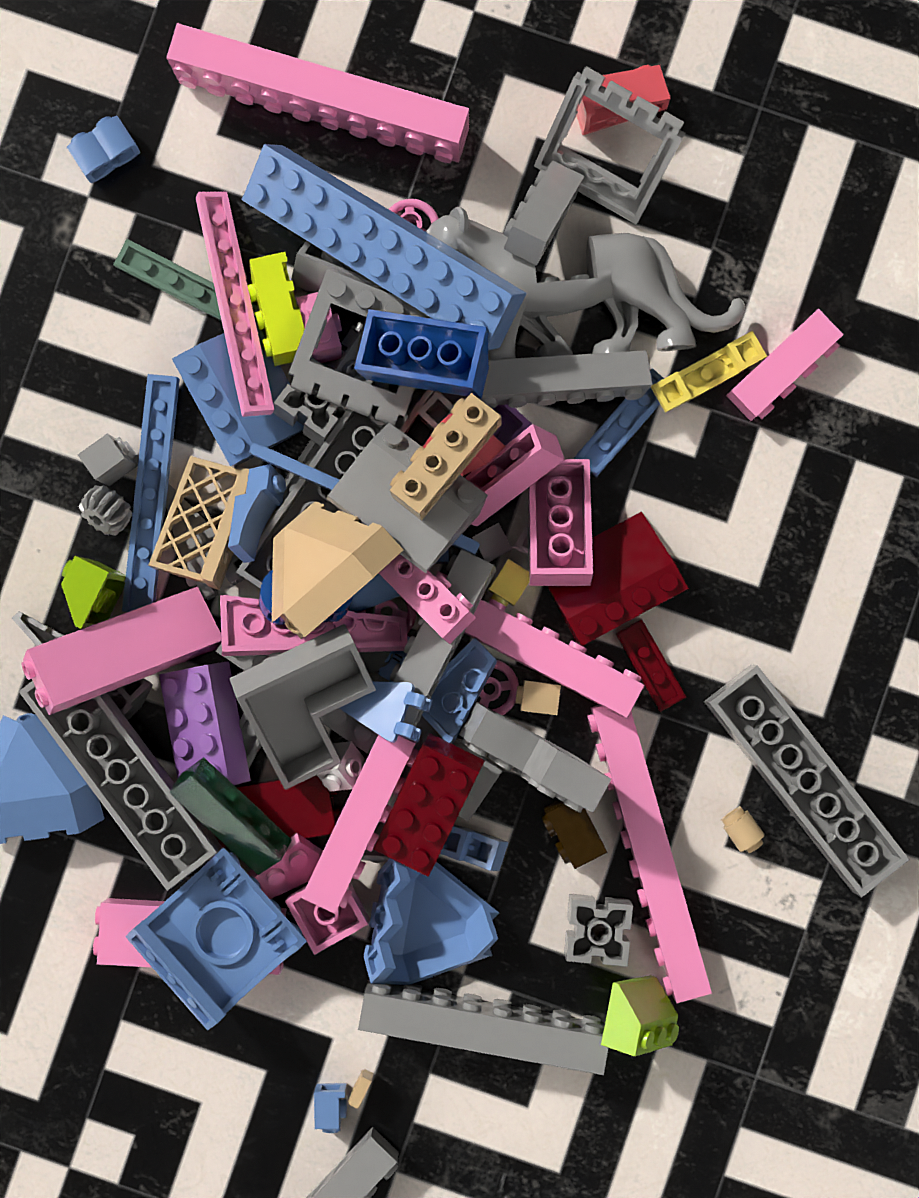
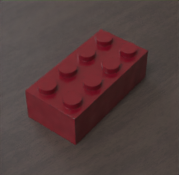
M429 733L421 746L373 850L429 877L485 760Z

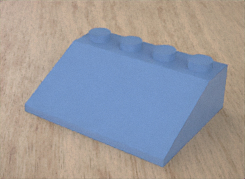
M256 322L274 405L275 400L287 384L290 385L281 366L274 367L272 356L266 357L262 343L265 337L262 331L258 329ZM224 333L172 358L231 467L235 468L254 457L248 453L253 443L256 442L265 447L272 448L303 431L304 425L298 421L292 427L274 413L272 415L242 417Z

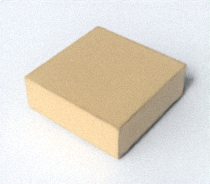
M366 1069L361 1071L350 1093L349 1105L357 1109L359 1108L372 1082V1072Z

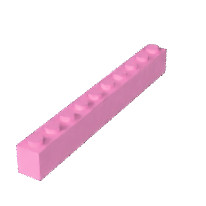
M601 705L590 707L592 714L587 715L592 733H598L600 743L595 745L600 762L606 761L608 773L604 774L611 778L607 788L608 791L614 790L617 800L612 803L616 819H622L625 831L620 832L625 849H631L634 859L629 861L631 873L634 879L639 877L642 889L637 890L642 908H648L650 915L649 919H645L650 937L656 936L658 948H654L658 966L664 965L667 977L662 978L667 996L672 995L676 1003L712 994L632 712L625 719Z

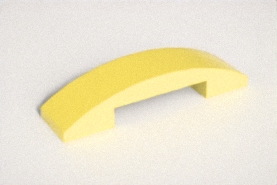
M751 331L680 372H675L653 384L651 389L666 413L765 359L767 355L754 332Z

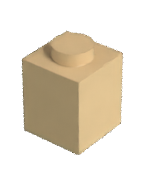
M524 680L523 686H517L515 704H521V711L557 715L561 685Z

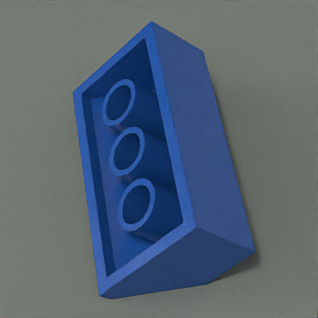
M369 309L354 369L366 380L467 397L472 393L477 398L482 399L489 370L488 328Z

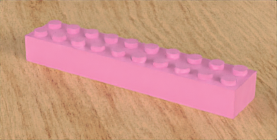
M179 23L176 25L166 57L179 83L188 88L195 89L196 86L206 88L209 93L219 97H224L225 94L230 95L246 105H253L254 102L264 105L265 109L273 113L288 112L294 118L309 122L312 119L321 122V125L328 129L337 130L339 127L349 130L350 134L359 138L370 136L378 139L379 143L393 147L397 144L406 147V150L413 154L422 155L424 152L434 155L435 159L444 163H451L452 161L459 163L469 131V108Z

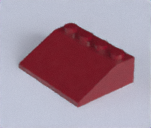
M642 511L592 538L593 576L590 586H547L577 644L581 646L689 589L673 559Z

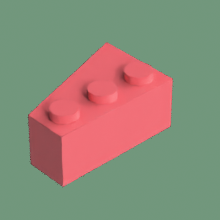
M644 65L634 70L603 75L606 78L602 86L607 88L610 81L617 83L633 93L629 100L632 103L639 96L659 107V111L666 110L671 98L660 65ZM586 96L583 97L576 115L582 135L628 121Z

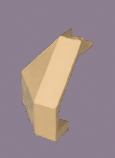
M315 501L273 538L272 622L281 616L285 621L286 627L292 633L297 634L300 639L306 637L371 581L403 549L383 526L373 522L367 526L359 523L357 516L340 510L332 513L326 510L324 504Z

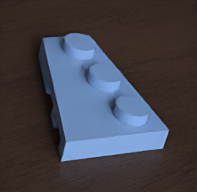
M476 638L448 663L431 697L433 701L429 712L424 711L422 714L442 738L451 744H454L497 663L496 658Z

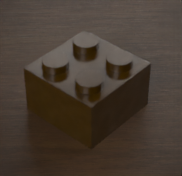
M561 800L543 807L546 815L541 818L550 836L552 837L557 834L560 842L555 845L565 865L571 862L574 869L608 853L585 808L580 813L565 805Z

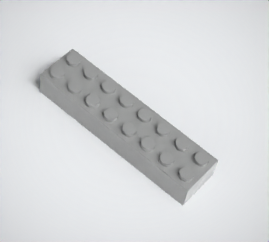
M758 665L748 666L704 701L853 893L862 898L910 860Z
M33 681L19 691L167 891L223 849L108 693L49 715L46 708H41L36 700L35 690L37 689Z
M368 980L358 1026L360 1031L604 1075L608 1047L601 1045L605 1023H602L598 1017L584 1015L583 1019L571 1017V1013L563 1010H553V1013L542 1012L540 1007L530 1004L523 1005V1008L511 1006L512 1003L503 999H494L493 1002L482 1001V997L475 994L466 993L464 997L452 995V991L443 988H434L433 992L422 990V986L415 983L400 986L395 984H371L370 980Z

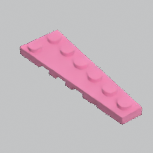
M220 595L222 656L284 653L343 624L346 625L358 652L404 651L408 642L406 618L370 613L359 614L354 611H348L337 622H322L306 637L300 639L286 625H275L267 620L260 609L259 599Z

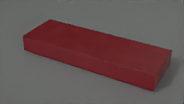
M642 619L615 633L659 712L686 698Z

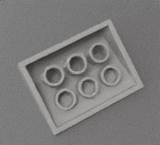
M388 423L367 444L328 494L327 500L343 512L357 516L359 523L369 526L373 522L383 526L403 549L400 555L426 573L479 516L488 495L459 475L421 521L392 498L390 493L392 479L399 471L405 472L412 464L410 461L411 457L421 445L391 423Z

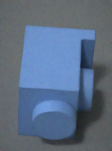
M347 1083L316 1085L314 1091L315 1129H322L324 1133H337L341 1130V1120L347 1117V1100L341 1099L345 1098Z

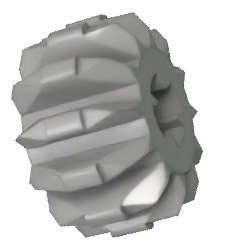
M95 485L90 489L78 506L82 512V517L87 519L88 524L94 526L96 531H102L104 535L116 536L127 526L133 515L130 505L123 500V497L119 496L115 490L111 491L104 485Z

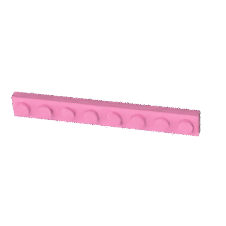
M227 191L198 192L196 202L242 417L272 415L274 405Z

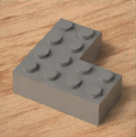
M345 624L229 678L236 699L285 790L341 763L334 744L320 717L376 691Z
M478 702L473 706L459 733L463 737L461 743L466 745L471 751L482 757H485L486 753H488L487 757L499 766L509 771L512 769L520 774L522 778L529 781L528 783L537 787V790L551 798H558L565 805L580 813L583 808L592 813L595 811L611 781L610 777L574 754Z

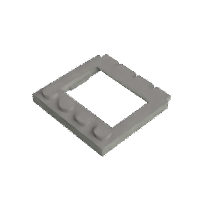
M586 66L582 74L577 72L573 77L534 167L546 171L553 160L584 175L578 192L630 222L637 224L685 135L681 131L684 122L666 111L661 119L656 117L660 108L637 96L634 103L630 102L629 100L633 93L613 81H610L607 88L602 85L606 77ZM584 96L663 140L657 154L653 155L640 180L642 183L639 188L562 145L576 118L578 107Z
M327 269L289 370V375L294 376L290 387L311 395L314 385H318L320 388L317 398L340 406L343 395L347 396L349 399L345 407L346 409L368 417L372 406L378 409L374 419L386 424L391 423L395 426L398 416L405 417L415 388L399 385L395 394L310 360L312 359L314 349H317L331 304L367 317L369 309L424 318L431 317L393 294Z

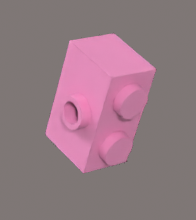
M318 292L296 297L304 328L308 322ZM331 308L326 316L327 323L319 345L312 354V358L321 364L338 360L342 357L341 343L338 332L342 331L338 313L332 314Z

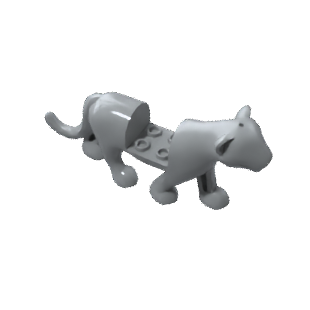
M455 207L449 215L440 217L426 230L428 234L527 293L500 348L488 350L489 360L516 358L515 342L519 326L541 344L535 351L534 357L573 355L571 348L551 325L547 317L576 312L592 307L600 302H603L615 321L616 331L611 339L602 340L597 343L592 354L629 352L632 338L638 327L639 309L656 317L666 326L667 330L658 335L656 342L657 350L662 352L696 347V340L691 326L700 331L715 333L735 326L744 315L745 303L740 298L732 300L728 311L717 316L704 314L692 305L679 285L672 260L665 247L654 238L631 233L588 237L586 248L587 275H575L571 277V280L559 281L558 277H547L541 279V283H537L535 264L504 250L508 237L504 236V233L470 220L464 208Z

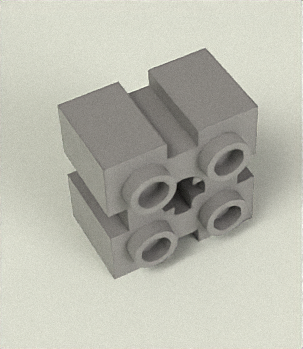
M312 358V359L310 360L311 362H314V363H316V364L322 365L320 362H318V361L315 360L314 358ZM287 384L274 402L273 413L292 427L297 421L304 425L303 434L322 446L338 423L336 415L341 418L347 410L345 407L349 397L343 395L340 406L317 398L320 388L318 385H314L312 393L309 395L290 387L291 385ZM321 400L320 405L311 404V401Z
M569 894L567 919L569 924L574 925V931L566 930L564 949L566 961L591 963L592 956H600L603 965L628 967L630 941L626 935H623V929L631 930L633 911L631 901L629 899L605 897L604 905L596 904L593 896ZM596 924H601L602 927H606L605 930H601L599 932V935L595 936L593 930H591L592 927L596 926Z

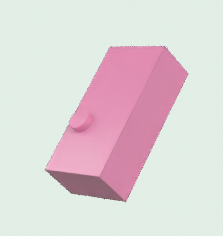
M565 459L528 487L530 586L591 585L593 555L590 459Z

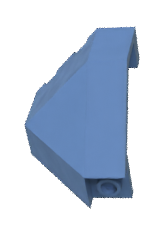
M23 714L17 718V721L3 715L0 721V844L6 843L8 837L23 836L24 841L49 838L50 832L66 830L67 835L79 834L104 820L100 800L36 714Z
M391 858L378 871L376 884L381 885L379 901L373 902L369 926L374 928L371 944H366L364 960L371 984L410 985L492 956L490 947L498 940L492 920L499 912L439 863H435L429 877Z

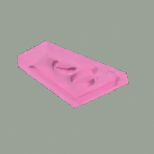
M296 833L247 872V874L254 877L259 882L261 890L269 899H272L309 882L323 850Z

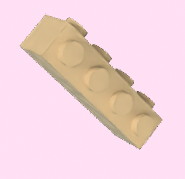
M472 393L466 399L461 398L457 401L451 410L453 415L446 423L441 422L436 426L431 434L433 439L425 448L421 446L415 451L410 460L412 464L405 472L399 471L390 483V486H392L390 489L392 498L421 521L502 425L501 415Z

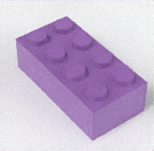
M229 661L159 674L178 784L182 794L230 787L251 781L242 730L239 726L240 719L236 697L229 679L232 677Z

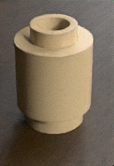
M741 806L733 809L721 819L724 823L723 829L740 852L747 850L748 853H751L763 845L761 839L765 834L750 813L744 811Z

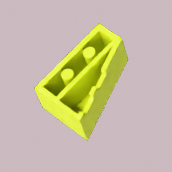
M281 252L250 259L252 284L247 286L251 303L257 302L259 311L254 312L258 329H264L267 339L262 340L266 357L272 356L274 367L292 363L305 328L294 296L293 280L290 281L287 271L286 253Z

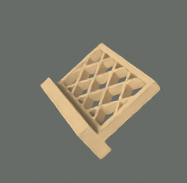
M190 456L148 566L205 583L208 587L220 590L233 556V552L228 548L235 496L246 494L249 469L242 467V470ZM195 467L207 469L210 477L195 484L192 479ZM226 475L236 477L233 487L222 492L217 480ZM214 483L219 494L203 502L198 490ZM195 492L200 504L184 511L181 505L183 498ZM222 500L225 505L223 514L212 519L207 507ZM203 510L208 522L193 529L188 517ZM184 520L189 531L174 539L171 533L173 525ZM212 527L215 533L213 541L201 546L196 535ZM193 537L198 549L182 556L177 545ZM174 547L179 559L168 565L160 563L162 553ZM199 555L204 560L200 574L189 571L186 562Z

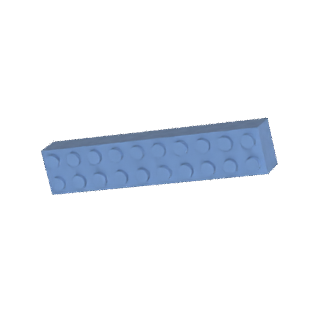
M263 145L242 201L432 319L487 327L488 350L500 348L527 294L526 292L285 146Z

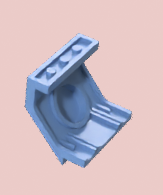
M225 848L221 849L193 877L125 936L207 1030L216 1025L241 998L307 942L302 936L300 928L283 915L279 904L268 898L261 890L259 882L254 877L249 876L240 866L238 858L234 854L229 853Z

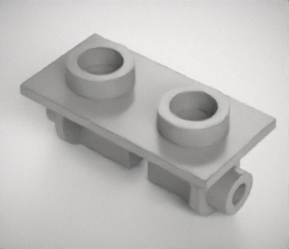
M358 322L356 326L352 325L341 343L347 347V350L345 352L342 351L341 359L327 362V368L353 378L357 375L358 372L354 367L365 324L363 325Z

